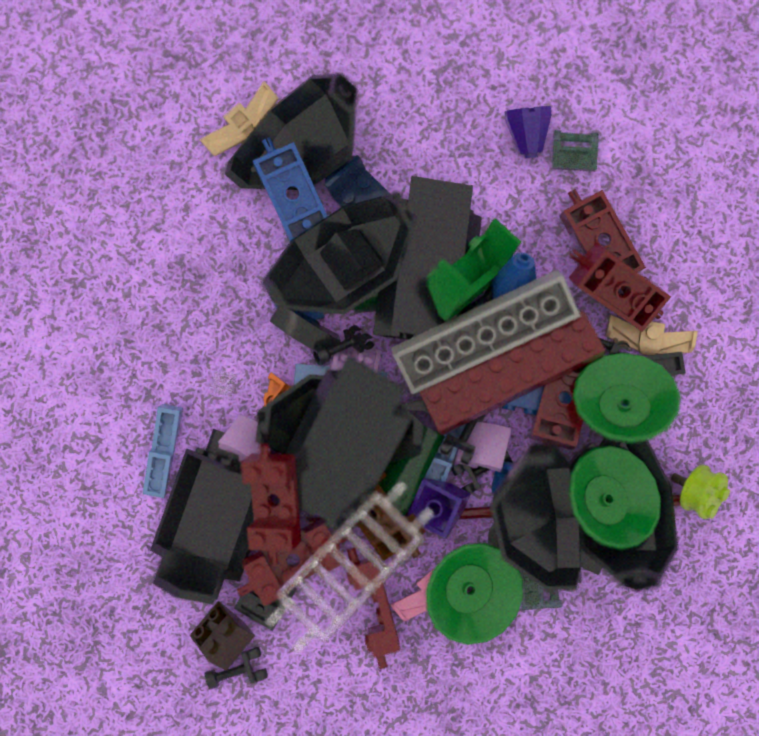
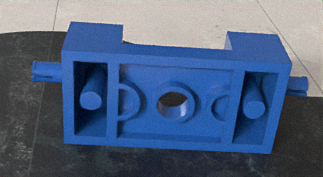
M269 137L267 141L266 139L262 140L267 154L253 160V165L290 242L328 215L294 142L280 149H275L271 137ZM289 187L297 188L299 192L297 199L291 200L286 196V190Z

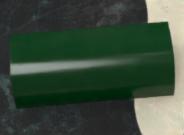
M424 425L421 455L388 463L384 470L386 477L378 482L398 513L405 517L422 479L425 477L445 437L444 435L440 436L438 432Z

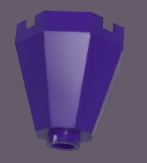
M551 106L505 111V122L519 155L524 154L525 159L538 157V153L543 152L552 115Z

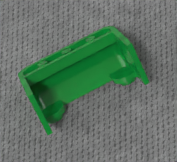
M496 218L491 221L482 236H475L468 244L470 249L464 256L451 266L442 259L437 267L427 276V279H429L427 283L439 316L445 322L451 320L490 287L491 281L498 275V272L522 243Z

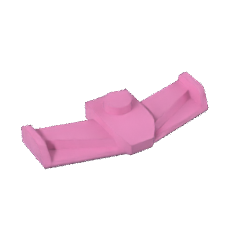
M433 569L416 582L421 590L390 604L403 621H407L427 611L426 588Z

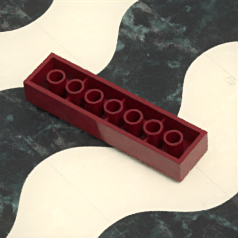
M584 310L579 312L580 317L419 391L440 436L603 357L605 348Z

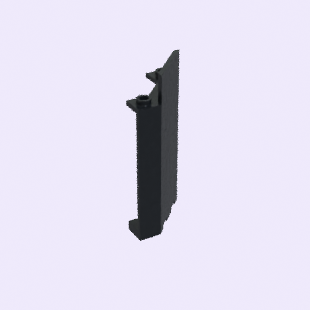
M411 176L408 200H403L408 210L417 216V220L397 280L378 292L374 335L409 340L445 323L439 316L427 285L429 279H427V276L437 267L442 259L450 266L468 252L470 241L475 236H480L482 217L474 214V211L470 209L473 185ZM468 304L463 310H461V311H460L457 315H455L453 318L458 317V316L462 315L464 312H466V311L468 310L467 307H468L470 304Z
M347 356L342 368L337 369V371L326 370L285 453L295 454L299 508L312 517L314 514L319 515L326 520L325 525L331 529L352 532L412 420L407 414L406 408L399 404L405 392L404 388L353 357Z

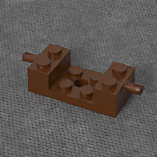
M384 472L378 482L386 477ZM377 483L356 524L382 561L405 548L415 559L421 552L414 542L426 531L413 513L403 519ZM370 509H373L378 517H374Z

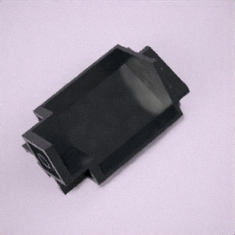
M216 429L212 431L206 450L196 447L195 451L186 448L150 551L162 557L153 581L154 585L177 599L211 605L218 599L224 579L240 582L244 571L242 560L249 557L251 551L249 550L247 527L254 522L251 484H243L239 455L219 448V440L225 432Z

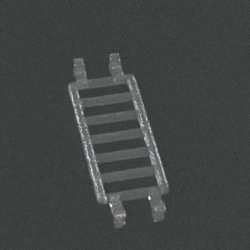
M402 481L385 498L379 492H374L276 593L277 599L282 604L265 622L272 628L290 611L308 629L291 648L297 655L314 637L320 642L325 643L423 543L424 537L418 530L434 515V512L427 507L412 524L391 505L408 488ZM376 503L413 538L404 549L367 513ZM360 519L397 555L388 565L351 530ZM344 536L381 572L372 582L335 547ZM328 552L365 588L356 598L319 563ZM312 569L348 604L347 608L340 615L303 579ZM296 586L332 621L324 631L288 596Z

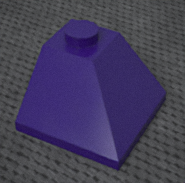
M423 478L407 516L413 513L424 528L446 539L461 517L471 493L452 483Z

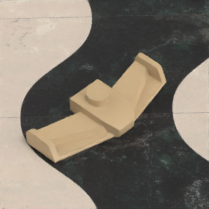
M263 81L246 108L238 102L223 116L228 124L200 138V142L214 157L245 141L279 98L269 85Z
M610 314L605 337L612 340L617 338L618 342L626 341L629 343L630 348L640 352V354L653 356L675 352L692 353L696 345L698 331L664 333L665 324L651 321L642 332L630 323Z

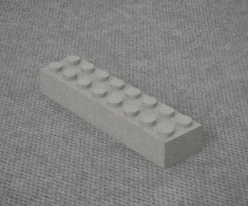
M555 270L448 322L406 340L391 349L413 395L580 317V314L563 275L558 270Z

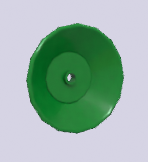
M617 353L605 355L586 365L576 378L573 399L578 414L591 429L609 439L637 442L653 439L670 428L679 415L681 395L675 379L662 365L641 355Z
M611 445L593 448L579 458L571 473L569 497L573 513L584 531L600 544L616 549L640 545L652 535L660 518L661 503L656 480L645 463L629 450Z
M486 543L465 544L446 554L433 569L426 588V609L434 627L448 640L465 645L486 643L504 633L517 617L523 600V578L521 573L502 559L499 547ZM472 586V590L467 592L468 587Z

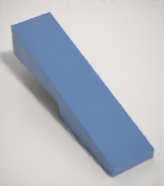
M161 404L158 407L152 448L148 455L143 487L144 495L165 498L183 413L182 407Z

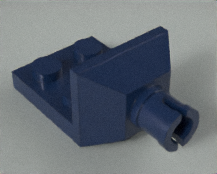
M358 155L352 156L351 160L325 177V186L332 199L340 207L390 194L365 169Z

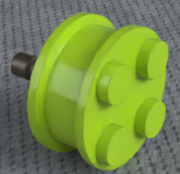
M704 464L696 467L688 478L682 477L677 473H674L671 477V481L683 486L680 496L681 507L686 511H696L702 519H713L722 502L730 494L727 475L722 472L714 473L709 466Z

